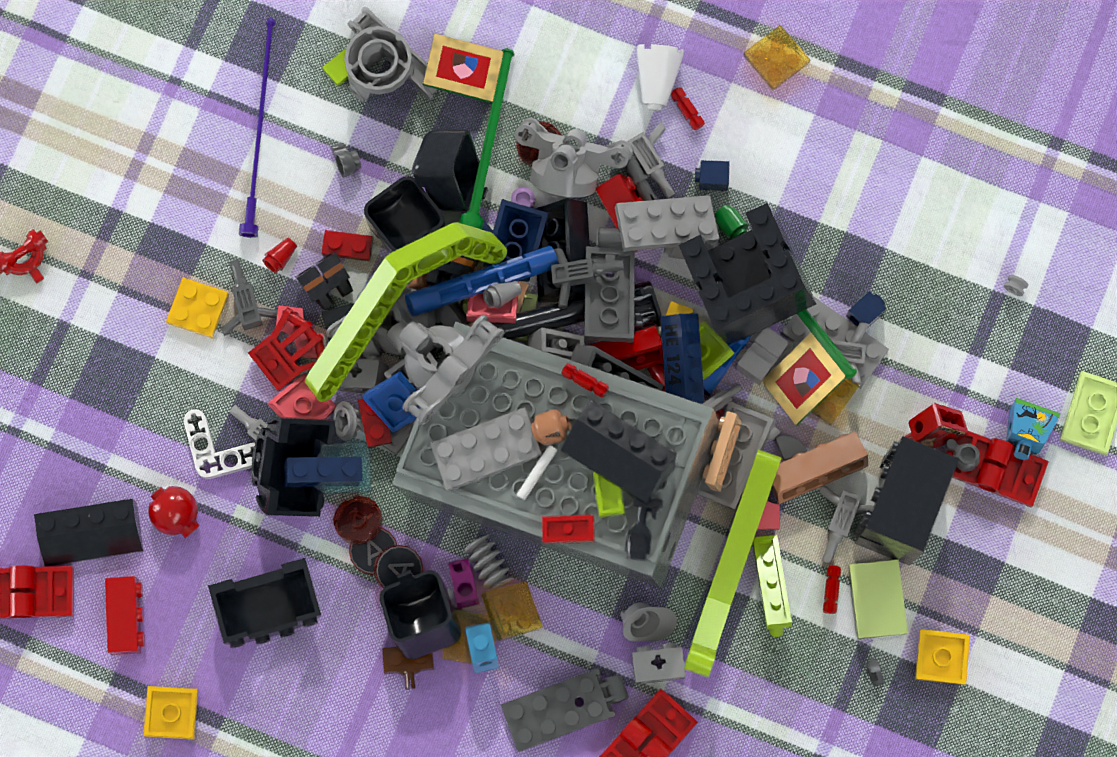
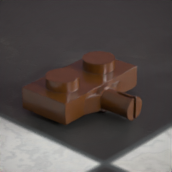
M397 647L382 648L384 674L397 673L404 675L405 690H410L409 680L411 682V689H416L414 674L421 671L434 670L433 653L410 660L402 656Z

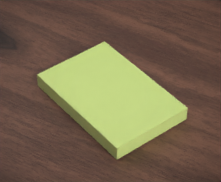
M1081 371L1059 440L1106 456L1117 425V382Z
M899 560L849 564L857 638L865 639L908 634Z

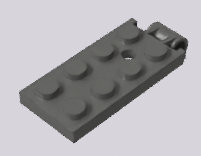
M599 228L598 247L586 246L585 259L592 258L594 262L598 263L624 260L625 270L612 272L614 274L612 278L606 277L604 273L596 277L597 282L585 283L584 340L633 343L635 251L623 252L618 228Z
M597 668L501 704L517 752H521L615 717L616 714L611 705L624 701L629 696L621 674L602 681L600 670ZM578 697L584 699L582 707L575 705V700Z

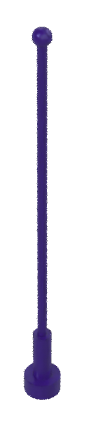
M273 18L266 20L268 30L250 197H247L245 223L239 225V235L247 238L258 237L259 226L254 224L257 202L255 189L272 28L275 26Z

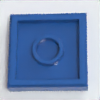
M401 372L366 391L362 396L364 401L393 433L416 420V417L411 412L404 411L402 407L407 398L417 390Z

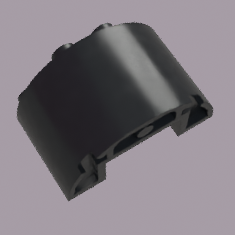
M272 417L267 420L268 426L266 428L262 427L259 431L253 451L252 484L257 486L259 493L255 497L262 512L266 515L320 517L321 509L324 506V493L313 486L284 487V461L287 458L318 457L321 451L320 441L327 445L332 444V438L336 432L335 420Z
M305 558L281 564L282 569L233 582V579H228L208 585L224 644L230 645L231 649L241 647L245 643L252 641L259 645L271 641L270 637L279 634L280 638L295 634L294 629L318 624L317 619L321 617V612Z

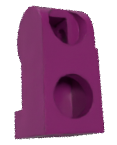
M468 558L449 562L458 610L479 605Z

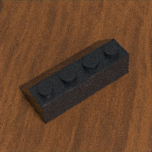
M565 198L535 208L548 213L538 249L551 246L553 249H562L568 262L585 260L586 246L590 247L587 202ZM552 270L537 275L538 302H559L561 288H556L553 285ZM585 284L571 286L569 300L585 297Z
M592 400L577 417L561 448L563 453L645 505L648 504L675 468L677 453Z
M133 498L34 514L37 541L45 567L143 551L138 505Z

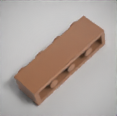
M856 432L842 434L834 441L827 444L821 443L813 450L797 453L791 459L780 462L771 490L778 503L781 504L868 467V454Z

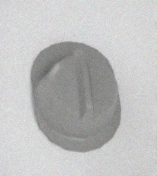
M637 602L629 606L627 610L621 611L624 624L623 635L629 641L662 640L668 637L677 625V617L669 608L651 607L646 603Z

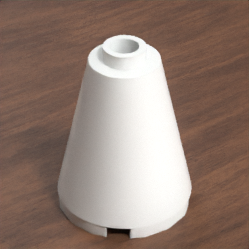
M645 44L637 45L643 104L647 105L648 110L661 111L662 107L667 106L684 56V50L678 51L677 47L651 44V49H644Z

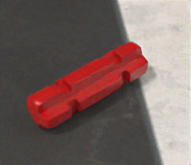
M681 87L674 89L670 96L674 102L677 101L676 105L685 119H689L691 128L698 130L705 125L704 120L701 116L698 117V111L690 99L685 97L686 93Z
M570 363L564 366L561 374L565 378L573 379L574 383L590 392L593 391L595 395L601 398L608 392V385L602 381L597 382L598 380L580 369L577 370Z
M829 565L824 594L826 602L823 603V612L835 614L837 612L836 601L838 600L840 585L838 578L841 576V567Z

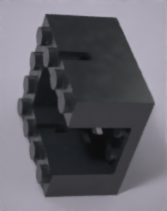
M768 202L745 213L752 230L711 249L701 234L679 244L694 283L700 289V297L714 330L728 346L817 305L781 222Z
M904 436L898 442L894 441L889 450H887L886 455H884L879 467L883 469L880 478L884 480L881 488L876 487L872 495L871 501L875 502L871 511H866L853 533V536L857 537L855 544L910 566L924 552L959 458Z

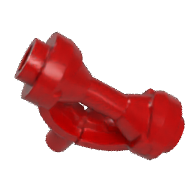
M34 229L29 231L24 244L13 252H0V274L4 272L6 275L10 273L14 275H27L29 273L36 284L44 279L37 267L41 265L44 251L47 249L45 244L48 243V240L41 230L37 233ZM32 252L31 258L27 262L16 263L18 259Z

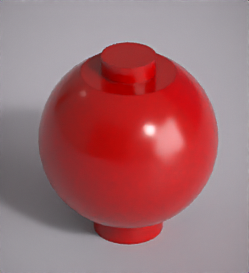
M169 486L165 490L160 487L150 496L153 500L148 507L149 519L159 532L166 535L181 534L184 538H187L200 526L196 521L198 505L194 496L188 490L178 486Z

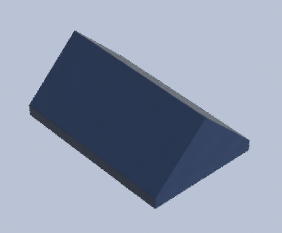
M504 199L501 200L492 232L507 249V255L500 263L538 250L548 215L547 212ZM484 262L483 268L490 267L493 264ZM531 277L519 281L529 282Z

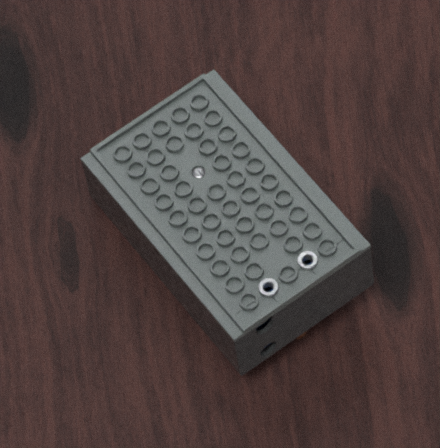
M455 322L453 327L463 333L465 337L471 329L470 326ZM502 337L475 367V373L466 387L458 393L451 395L426 424L421 425L418 423L419 419L416 418L396 469L397 473L392 485L408 499L662 588L702 480L704 469L709 461L712 444L719 434V421L713 408ZM443 349L440 359L438 361V368L440 367L442 362L448 357V355L445 353V349ZM570 363L577 370L580 369L598 380L597 382L602 381L608 385V392L601 398L595 395L593 391L590 392L574 383L573 379L565 378L561 374L564 366ZM592 400L677 453L675 468L652 497V499L663 500V508H660L657 512L656 520L652 519L651 510L647 511L646 526L652 536L650 555H646V561L627 559V552H625L627 533L636 523L637 508L633 503V499L636 498L622 490L625 514L600 518L593 471L561 451L565 441L551 445L557 449V452L525 500L516 494L541 457L448 492L430 443L524 407L527 409L531 423L534 422L536 415L557 409L563 416H568L572 429L577 417ZM538 442L543 454L548 446ZM594 515L595 542L544 544L542 542L543 516Z

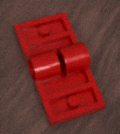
M971 431L955 439L958 445L967 443L976 446L980 452V462L978 467L969 472L961 471L956 467L952 478L1027 507H1033L1049 461L1032 454L1029 455L1028 460H1020L1014 456L1016 448L1013 444L997 438L989 439ZM946 451L947 454L953 456V452Z
M18 565L11 566L10 568H0V619L74 617L73 566L34 567Z
M660 689L599 757H668L698 721L665 691Z

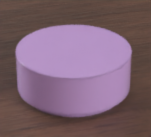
M520 187L512 193L511 202L533 208L535 205V195L529 188Z

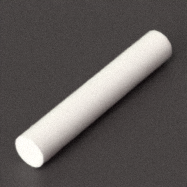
M551 445L547 447L516 494L523 500L527 498L556 454V448Z

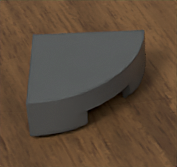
M775 437L783 461L791 459L797 453L807 452L805 446L793 437Z
M875 658L865 663L873 686L875 685L876 687L883 684V676L877 659Z

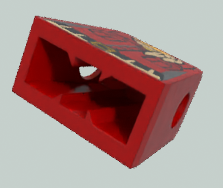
M934 403L909 420L908 424L911 433L905 435V437L929 447L937 448L946 444L949 439L955 440L969 432L962 411Z

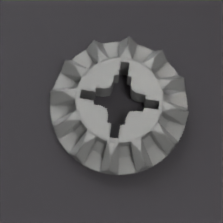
M349 401L338 403L333 413L336 434L342 440H351V438L357 437V431L360 430L359 421L361 419L358 418L359 410L355 409V404L349 403Z

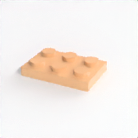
M727 411L725 417L722 416L718 425V431H721L718 441L714 440L710 454L713 455L711 464L706 465L703 473V478L706 479L705 483L708 487L718 492H721L742 425L739 416Z

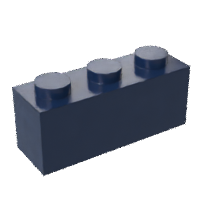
M362 457L287 458L284 461V487L358 486L362 482Z

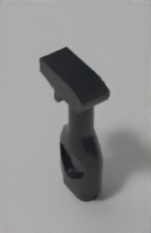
M651 498L647 505L637 499H633V503L637 508L635 525L629 529L626 537L625 552H627V559L646 561V555H650L652 536L646 526L647 511L651 510L652 519L656 520L657 512L660 508H663L664 502L661 499Z

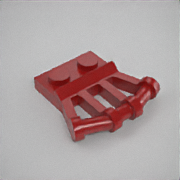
M289 307L284 311L272 334L248 352L277 391L284 388L302 372L312 369L316 363L315 361L300 366L297 363L299 358L313 347L319 358L325 349L322 341L324 338L320 334L317 335L313 330V324L294 314L293 310ZM288 321L299 327L284 341L281 342L278 339ZM304 333L310 342L291 355L286 347Z

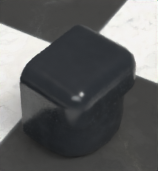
M468 130L429 131L424 136L412 165V173L417 185L425 188L426 193L440 210L469 211L479 166V158L470 132ZM484 187L482 199L486 198L488 187Z
M410 176L398 179L369 200L364 207V215L369 228L382 241L390 253L445 227L444 216L426 191L418 186L415 179Z
M408 570L397 575L399 582L388 585L381 591L379 598L389 635L405 658L410 660L418 659L454 645L460 640L461 627L459 620L454 613L447 587L436 571L429 570L413 575Z

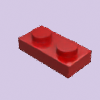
M325 230L321 254L327 256L331 252H335L338 258L370 262L373 236Z
M363 398L357 399L368 448L392 443L388 426Z
M594 515L543 516L542 542L544 544L595 542Z

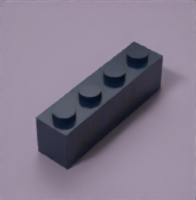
M694 313L660 316L665 392L698 404H703L704 389L699 315Z

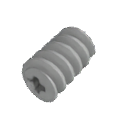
M486 535L470 543L464 551L466 554H472L469 558L471 563L478 562L473 568L475 571H482L478 578L479 580H486L483 588H492L491 590H494L510 582L513 576H504L509 568H500V565L505 560L504 558H495L500 551H491L495 541L487 542L486 539L490 535Z

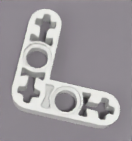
M194 409L185 414L184 425L195 468L202 478L213 479L252 468V457L245 458L247 463L243 464V459L239 452L243 451L244 456L252 454L255 443L215 453L209 425L204 413ZM195 415L198 419H202V421L198 422L202 433H196L194 425L189 424ZM199 438H205L208 441V446L203 451L195 448V442ZM228 455H236L238 458L236 466L227 467L224 464L225 458ZM216 458L220 459V465L223 470L219 471L218 466L212 467L208 474L205 470H201L205 466V462H209L210 465L218 464L215 460Z

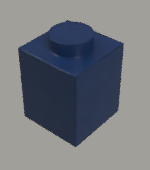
M701 160L700 167L695 168V182H699V190L728 191L730 161Z
M869 291L848 310L846 316L855 326L858 327L859 323H868L869 328L884 314L886 310L885 302L879 295H873Z

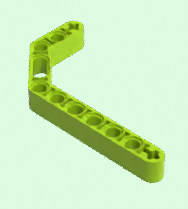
M454 222L387 255L305 379L307 387L320 402L327 401L334 396L410 281L460 256H466L490 264L500 263L507 255L506 247L491 232Z
M759 449L756 453L684 666L685 670L705 677L710 675L722 631L782 457Z

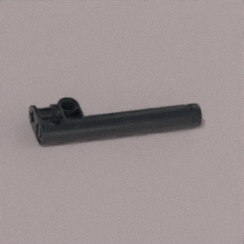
M646 281L634 284V332L651 325L661 327L660 316L662 314L651 282ZM585 297L569 300L567 308L560 309L557 303L517 313L516 324H491L497 329L501 328L504 330L503 338L512 340L531 335L540 328L552 330L584 322Z

